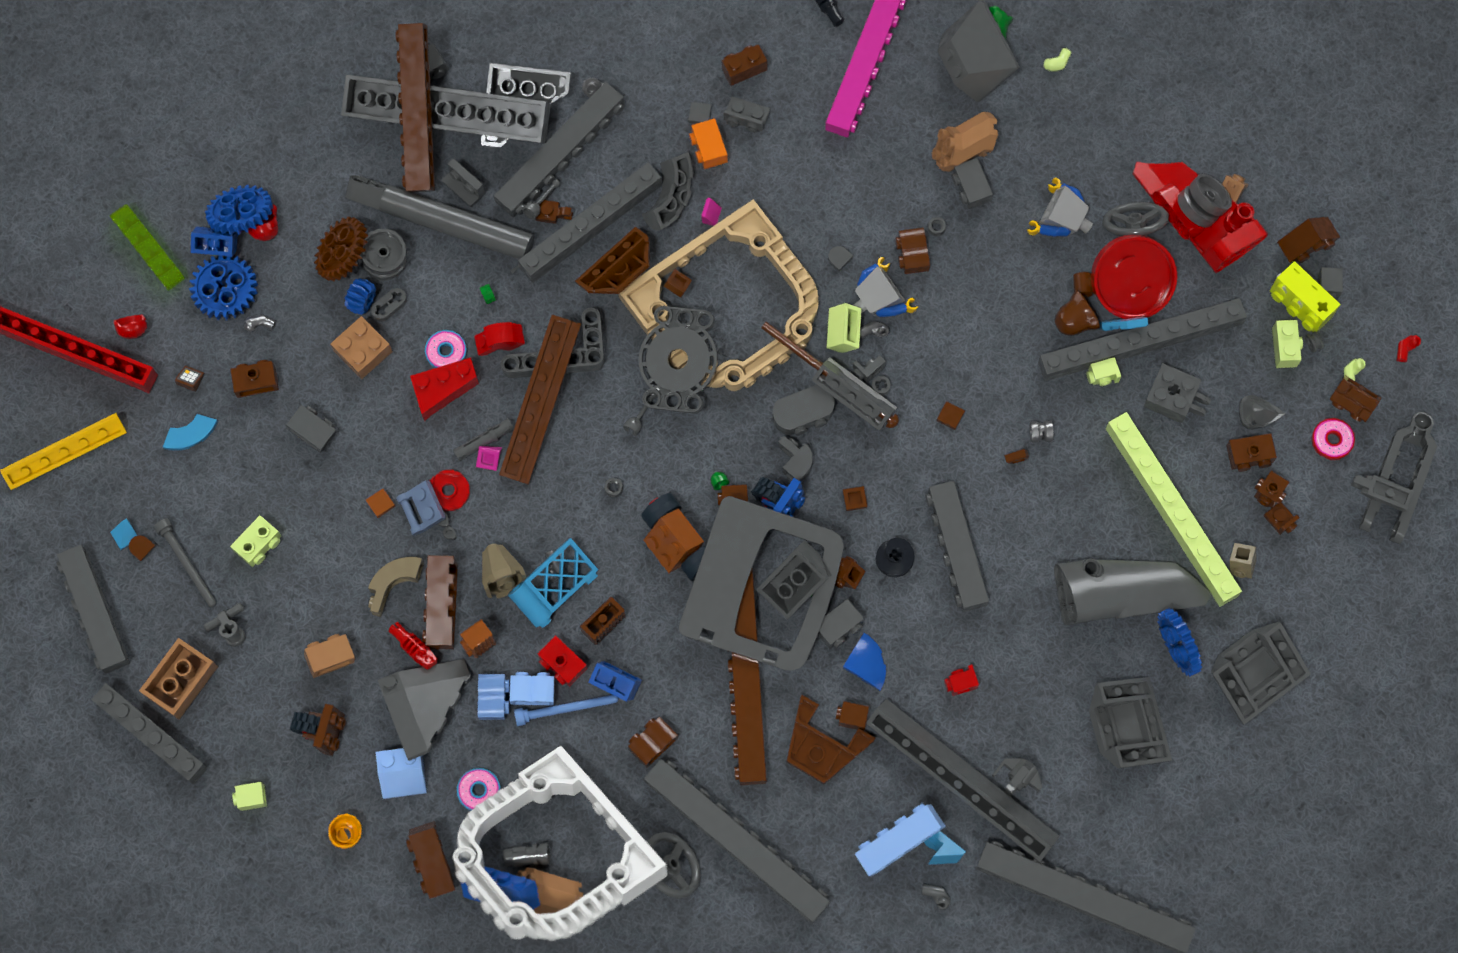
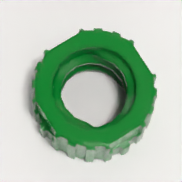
M489 284L480 287L486 304L496 301Z

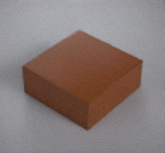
M384 489L366 499V502L377 518L396 507Z

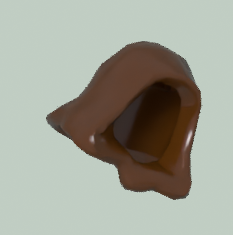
M1077 290L1072 294L1070 300L1060 307L1054 319L1060 333L1068 336L1100 328L1095 311Z

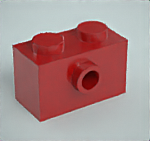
M557 636L538 653V657L541 659L539 664L547 671L551 669L556 674L554 678L562 686L566 683L570 687L588 669L587 665Z

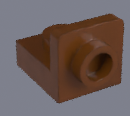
M1282 503L1275 505L1264 514L1266 520L1280 535L1285 531L1288 534L1298 526L1296 522L1300 518L1298 515L1293 516Z

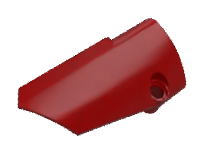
M1136 162L1133 171L1135 178L1155 204L1162 206L1169 213L1168 220L1183 239L1191 241L1215 273H1218L1244 256L1268 236V233L1258 220L1253 218V207L1244 202L1238 205L1233 200L1232 206L1222 216H1219L1217 221L1210 227L1198 226L1183 213L1178 203L1180 192L1187 186H1190V183L1198 174L1183 162L1162 164Z

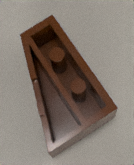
M435 821L409 829V839L406 840L409 852L414 851L416 860L413 861L416 873L421 872L423 881H420L424 894L428 893L430 899L455 890V884L442 848V843L435 828Z

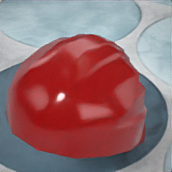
M273 204V209H271L272 214L268 215L269 219L262 220L263 225L256 224V229L249 228L248 233L254 239L268 241L278 234L277 207L275 204Z

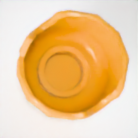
M350 814L338 815L332 820L328 829L329 840L335 847L341 849L354 847L359 842L362 834L361 823L355 816ZM344 829H347V830L350 831V834H351L350 838H348V836H347V834H346V832H345Z

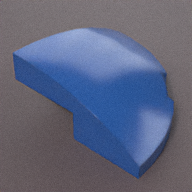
M864 633L848 657L843 669L881 691L886 676V665L883 662L882 651L878 644L869 635Z

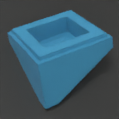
M127 518L110 532L120 550L127 547L130 540L137 536Z

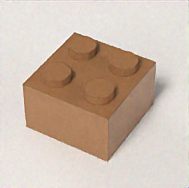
M362 316L330 344L333 351L361 379L393 352L390 344Z

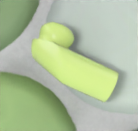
M1361 358L1353 359L1344 367V377L1346 375L1355 381V375L1365 368V361Z

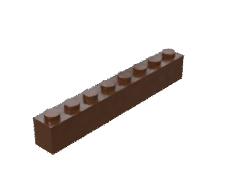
M424 23L398 24L396 41L399 42V51H397L396 56L397 62L400 63V71L397 74L398 83L401 84V92H399L398 99L399 104L402 105L399 121L400 125H403V134L400 136L401 146H404L401 163L405 167L402 184L408 192L435 191L428 28Z

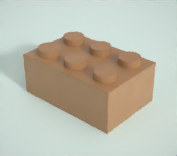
M178 638L139 692L179 720L218 666Z

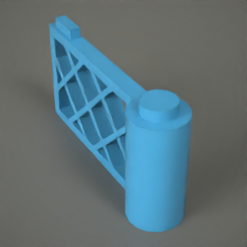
M569 538L523 582L515 586L508 596L536 628L539 626L543 628L552 620L550 616L585 582L589 585L598 576L596 574L598 569L577 544ZM569 545L575 551L574 560L564 559V550ZM552 561H560L559 574H548L549 564ZM563 562H574V575L563 574ZM578 563H586L591 570L585 576L578 575ZM536 576H544V588H536L530 581ZM548 576L559 577L558 589H547ZM563 577H573V587L570 590H562ZM547 591L558 592V601L553 606L547 601Z

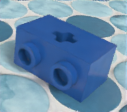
M196 227L191 232V253L232 257L237 251V231L232 235H229V232L222 235L221 231L216 233L215 229Z

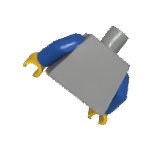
M1053 178L1052 183L1057 186L1048 185V190L1054 194L1040 220L1042 225L1039 226L1036 221H1030L1029 225L1035 226L1036 229H1027L1028 234L1036 235L1040 232L1041 235L1068 236L1079 229L1087 233L1093 223L1085 218L1089 207L1085 204L1080 191L1067 184L1061 185L1058 178Z
M880 257L877 264H873L862 271L857 283L858 287L855 289L860 300L853 304V306L861 308V314L868 310L874 316L889 317L906 313V311L908 313L916 311L918 306L914 308L909 306V303H913L915 299L910 298L906 304L903 303L905 299L886 273L890 263L887 265L881 264L885 260L884 257Z

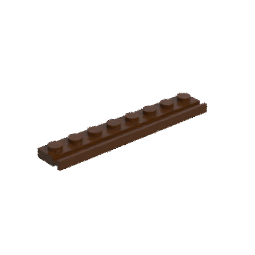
M551 315L499 473L500 476L529 485L581 327L580 323Z

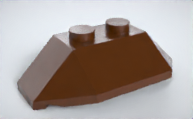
M637 227L633 228L576 279V284L588 293L620 294L650 267L649 237Z

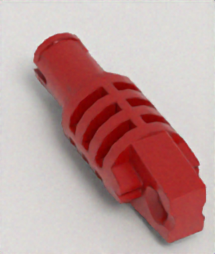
M396 622L395 626H390L389 633L400 642V647L415 662L427 670L437 664L436 656L414 633L406 631L399 622Z

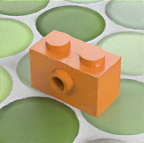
M715 118L691 125L692 133H689L692 145L697 147L698 151L695 154L698 163H702L704 169L728 163L727 152Z

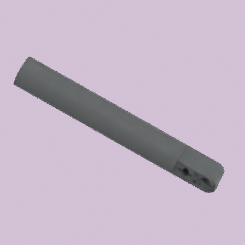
M357 175L349 177L345 197L376 208L386 214L516 259H520L530 252L533 246V234L391 185L387 186Z

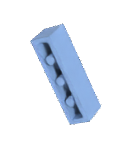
M923 803L912 810L914 814L906 818V816L899 818L894 822L895 827L890 830L888 828L883 829L876 834L878 837L873 842L868 840L858 847L860 850L855 855L868 876L877 874L946 827L932 804L926 806Z

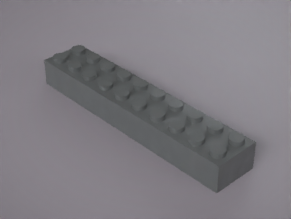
M346 74L341 116L400 124L399 115L402 113V105L399 104L398 95L401 92V84L398 81ZM430 86L432 129L546 143L551 107L549 102Z

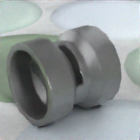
M1037 421L1030 422L1031 443L1039 442V440L1053 442L1052 421H1044L1043 423H1038Z

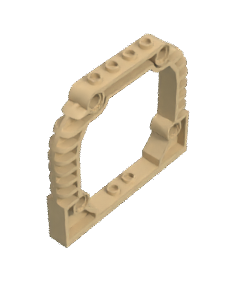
M754 199L636 278L618 294L621 301L648 335L655 327L660 325L655 321L653 313L658 307L667 306L664 301L660 300L662 290L661 278L678 266L680 268L686 266L690 262V258L695 255H702L707 250L706 247L725 235L729 241L749 245L753 255L757 257L766 256L792 288L798 300L799 311L787 320L784 335L802 349H805L807 347L806 343L811 340L812 324L818 310V292L812 277L785 244L782 235ZM761 241L765 245L762 247H757L755 243ZM663 311L664 313L659 316L660 321L665 322L668 320V311ZM799 329H805L807 333L804 335H799L796 331ZM656 333L651 337L652 340L657 336ZM775 339L743 362L728 360L719 365L707 387L720 388L725 385L731 391L740 390L744 386L749 388L756 382L755 379L757 377L768 375L773 370V366L778 363L782 365L788 361L789 355L793 352ZM677 349L672 351L668 361L674 369H681L687 364L688 356L684 350ZM708 374V376L706 377V379L701 383V386H702L703 383L708 379V377H709L710 374ZM735 375L739 377V380L731 382L728 378Z

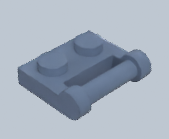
M425 480L406 493L396 497L398 504H401L409 521L412 536L423 533L446 519L430 481ZM411 499H413L423 521L421 524L418 523L409 503Z

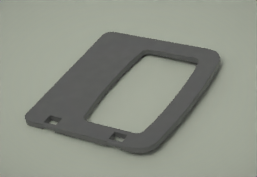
M725 497L721 501L679 624L680 633L685 637L783 670L793 671L799 669L805 664L829 605L844 548L841 537L830 529L735 497ZM772 529L821 545L824 548L822 561L829 577L814 592L799 635L790 651H782L738 636L735 633L737 614L750 571L767 532ZM702 629L714 632L713 639L700 636ZM766 650L779 654L777 660L765 658Z

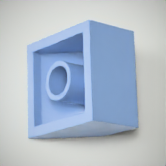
M403 748L376 752L378 777L383 799L427 793L423 755L408 761Z

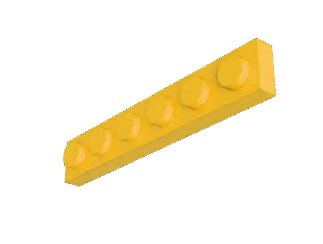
M114 413L0 471L12 490L127 432L117 413Z

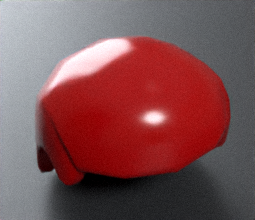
M142 314L114 320L117 334L125 339H136L144 334L147 329L146 318Z

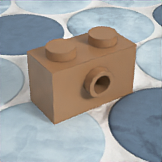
M339 634L332 635L327 641L322 643L318 641L313 642L304 649V657L313 678L354 663L355 660L346 634L341 636Z

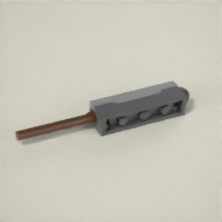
M764 323L762 326L764 331L818 370L812 379L814 383L879 431L886 423H888L886 425L887 428H894L898 425V415H892L897 409L895 405L833 359L828 358L824 363L818 361L769 323Z

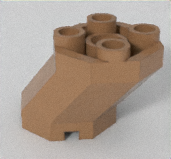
M981 112L957 127L941 128L938 132L936 147L932 151V159L936 160V165L942 171L950 172L954 170V166L967 162L976 156L985 157L987 155L986 152H992L998 136V130L994 129L993 125L997 124V119L989 112Z
M528 867L525 871L520 870L516 875L536 881L540 906L533 910L536 914L556 913L583 897V893L579 892V888H582V883Z

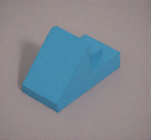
M941 831L924 841L927 847L937 851L928 863L930 865L958 863L966 852Z

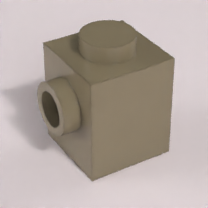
M1234 543L1230 557L1231 575L1252 579L1257 561L1256 547Z

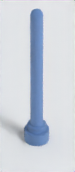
M608 695L531 711L523 710V708L514 709L517 726L526 725V722H530V719L613 704L618 701V697Z

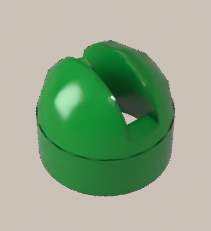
M715 472L712 474L710 480L714 490H720L721 486L729 484V480L724 473Z

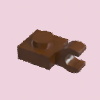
M543 200L540 204V213L535 219L536 221L554 224L557 223V218L572 220V208H559V202Z

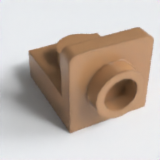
M1237 174L1233 176L1227 175L1222 185L1229 193L1230 198L1237 203L1244 189L1249 184L1244 182L1245 178Z

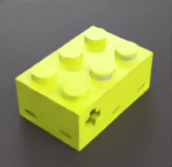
M1295 261L1276 277L1270 289L1272 298L1278 303L1282 302L1287 307V312L1293 317H1298L1302 321V326L1309 332H1318L1334 316L1341 305Z

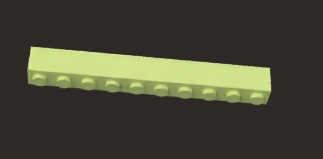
M1126 412L1108 422L1106 427L1108 434L1219 607L1237 598L1242 590L1128 413Z

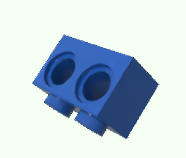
M602 661L596 664L588 683L627 702L634 699L642 680Z

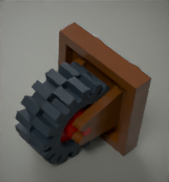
M325 704L322 714L294 712L289 730L302 735L306 740L314 741L313 746L323 754L333 756L334 751H337L339 748L340 739L338 737L340 730H343L345 727L346 718L345 714L335 706Z

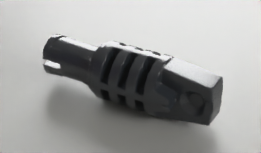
M815 0L821 12L827 14L834 27L844 22V18L837 9L836 0Z

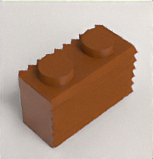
M482 619L460 634L462 638L460 643L469 657L473 655L475 658H478L486 650L489 651V648H492L493 645L496 646L493 634Z

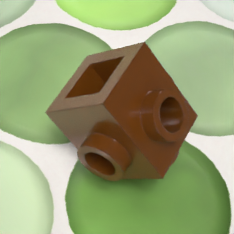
M1270 471L1265 480L1261 478L1254 489L1257 490V493L1254 497L1261 505L1273 508L1275 503L1280 505L1287 495L1283 491L1289 482L1273 471Z
M848 556L845 558L841 557L835 586L841 589L843 587L856 589L865 570L853 558Z

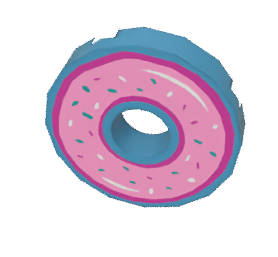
M450 330L436 332L430 336L425 346L426 359L434 368L464 360L467 354L463 338L458 333ZM443 346H449L452 348V351L449 355L445 356L440 353V349Z
M483 768L472 769L460 778L457 785V796L461 804L466 809L472 811L477 804H481L486 798L496 794L501 789L497 777L491 771ZM478 784L485 787V792L481 796L473 794V788Z

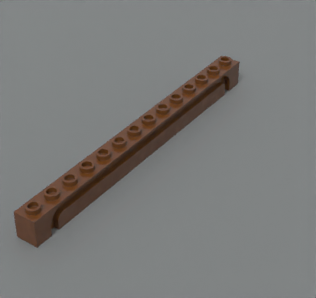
M747 484L721 486L722 493H717L718 506L727 496L748 502ZM751 569L738 610L735 633L738 636L757 642L753 571ZM732 652V659L728 660V672H733V681H729L730 694H734L735 702H730L731 715H736V723L732 724V736L737 737V745H733L734 758H738L739 767H734L735 780H740V785L766 784L759 662Z

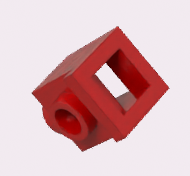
M969 665L967 671L963 669L951 672V676L944 679L947 692L951 691L953 696L978 689L979 687L973 665Z

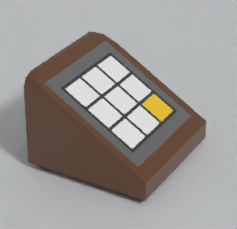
M185 366L176 377L175 382L179 386L196 392L205 373Z

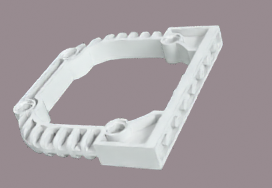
M559 746L518 773L519 779L509 783L507 787L500 789L493 796H489L484 802L477 804L471 812H468L459 827L458 849L453 854L456 868L455 875L462 884L465 882L468 885V891L474 899L478 898L482 902L480 903L481 907L487 915L491 913L494 917V923L499 930L504 929L514 939H521L525 936L536 940L540 938L549 941L569 938L571 935L583 931L588 925H592L594 921L605 916L607 912L615 909L620 903L625 906L667 877V868L664 861L562 746ZM582 791L592 803L595 812L598 815L602 814L608 827L611 830L615 829L626 841L621 862L615 863L608 868L607 880L569 907L556 913L536 914L525 903L511 902L484 870L483 854L479 847L483 835L494 825L531 801L542 804L548 802L552 795L574 796Z

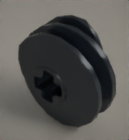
M892 538L887 540L877 550L875 560L877 567L881 573L888 577L897 578L904 576L913 566L914 550L905 539ZM892 554H896V557H899L898 561H894Z

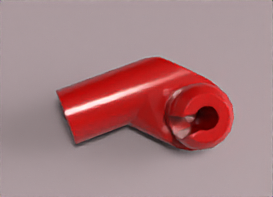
M1410 335L1399 342L1396 361L1407 362L1408 352L1421 344L1419 336Z

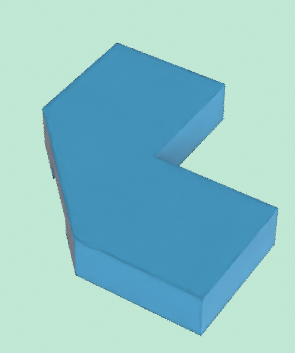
M1142 316L1123 320L1117 318L1099 321V329L1109 331L1113 329L1124 330L1145 327L1148 325V318Z

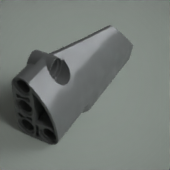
M1090 558L1058 563L1054 566L1061 617L1065 625L1109 618L1119 619L1154 614L1168 608L1177 610L1205 606L1211 596V593L1197 579L1175 562L1095 560ZM1086 564L1090 567L1089 574L1085 570Z

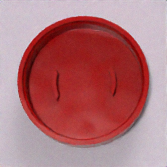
M1124 235L1109 242L1098 253L1091 270L1092 289L1101 305L1113 315L1123 319L1142 316L1148 318L1162 310L1172 298L1177 284V268L1169 251L1156 240L1144 235Z

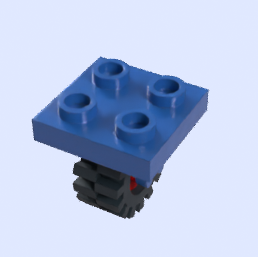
M762 477L751 491L752 495L761 501L760 503L765 508L794 517L793 513L797 508L800 509L805 502L802 484L795 478L786 487L776 481H770L768 478Z

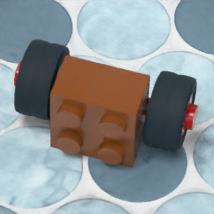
M667 493L651 501L642 512V519L651 529L643 541L668 573L681 567L689 580L694 581L706 545L700 548L704 543L703 539L680 511L681 505L671 493Z

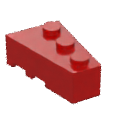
M471 357L410 376L424 421L479 384Z

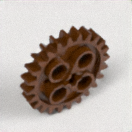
M348 216L346 219L342 218L340 222L336 221L335 227L330 226V232H325L326 237L320 239L322 244L317 247L319 252L315 254V257L318 258L314 262L317 265L315 267V270L318 271L317 274L328 281L334 282L336 279L340 281L342 276L346 277L347 271L352 273L353 265L358 266L357 260L362 259L360 254L366 250L363 246L368 243L364 240L368 237V234L365 233L367 231V228L364 227L365 224L354 217Z

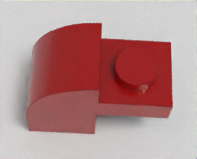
M511 322L483 327V332L474 336L479 356L488 355L498 349L514 350L525 344L521 324Z

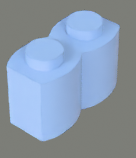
M516 672L515 675L510 677V705L553 706L554 676H550V673L546 672L537 673V676H528L526 672Z

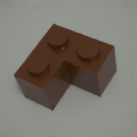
M1328 217L1309 218L1277 243L1290 263L1294 261L1303 263L1310 258L1309 254L1313 251L1329 250L1335 246V241L1341 237Z

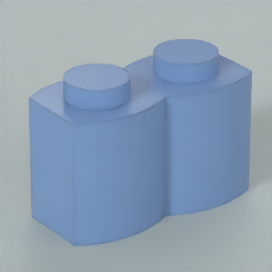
M505 674L478 675L479 720H505V715L510 713V702L506 701V693H510V680H506Z

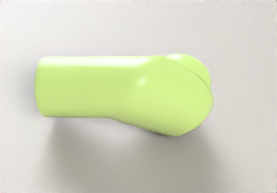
M1063 48L1059 57L1044 61V68L1050 71L1064 69L1071 51Z

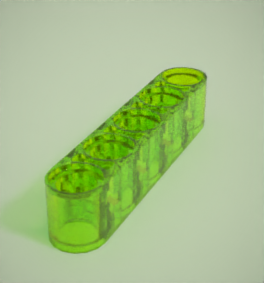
M124 204L109 215L168 291L185 279L127 204Z

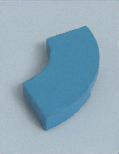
M197 414L194 420L187 426L170 428L163 448L167 450L189 449L201 441L203 442L213 432L218 421Z

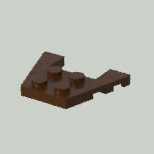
M802 695L786 762L820 783L825 784L875 741V737L858 728L849 745L845 747L808 725L819 704Z

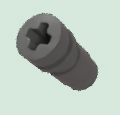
M540 843V846L533 844L531 847L522 846L504 849L505 867L528 866L530 864L539 866L540 863L542 865H550V848L548 843Z

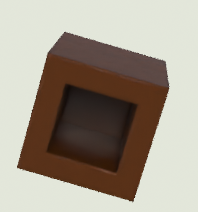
M843 701V706L837 708L835 719L839 720V726L856 730L859 728L864 731L869 706Z

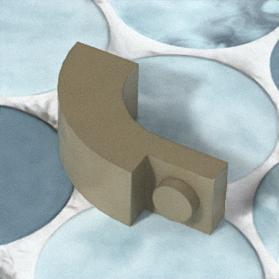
M404 557L393 560L384 565L375 574L368 587L370 592L375 594V596H371L368 606L371 608L372 615L381 617L387 596L395 585L406 581L418 583L424 565L422 558Z

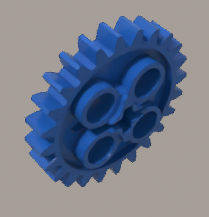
M239 185L236 190L231 187L230 192L222 191V196L216 195L217 200H210L211 205H207L208 210L205 211L208 225H210L211 229H215L216 233L221 231L222 235L226 232L232 235L237 231V234L240 235L242 230L247 233L249 228L256 229V224L263 225L262 220H268V215L272 214L273 203L268 192L264 191L262 187L257 189L256 185L252 188L246 185L245 188H241Z
M211 256L212 262L209 263L203 260L205 266H197L200 272L192 273L196 279L190 280L191 285L194 286L189 288L193 294L191 299L196 301L194 304L197 308H200L202 314L207 312L209 318L214 314L217 320L220 319L221 315L228 320L229 314L236 318L237 311L244 314L243 307L250 309L248 301L255 302L252 295L258 294L257 290L253 288L258 286L257 281L254 280L257 277L255 273H251L253 271L251 266H247L245 260L240 262L238 256L234 260L230 256H227L226 259L223 256H219L218 260ZM223 271L222 276L214 277L217 272ZM236 279H242L240 284H233ZM209 289H214L211 295H205ZM227 297H233L231 302L224 303Z
M1170 608L1158 613L1159 616L1157 618L1159 620L1161 637L1164 639L1165 645L1168 647V651L1177 667H1180L1182 673L1185 672L1186 676L1189 675V677L1201 672L1202 661L1199 658L1201 655L1194 643L1195 639L1191 637V631L1182 620V617H1179L1178 613Z

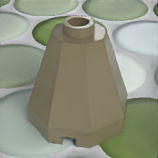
M490 544L482 552V583L488 598H492V595H496L497 598L507 596L515 586L527 578L523 567L503 545Z

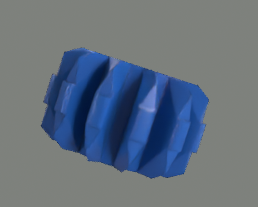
M355 279L345 296L344 303L346 308L355 314H365L368 308H371V304L376 296L374 284L366 279Z

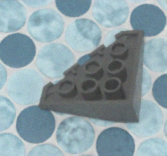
M489 63L486 93L546 101L553 104L560 97L563 98L569 93L571 72ZM482 135L481 145L502 147L507 143L508 139Z
M464 659L436 664L428 670L420 667L399 671L378 680L408 761L430 752L433 746L430 742L434 734H440L447 722L445 718L449 708L454 709L461 697L459 693L463 683H469L471 675Z

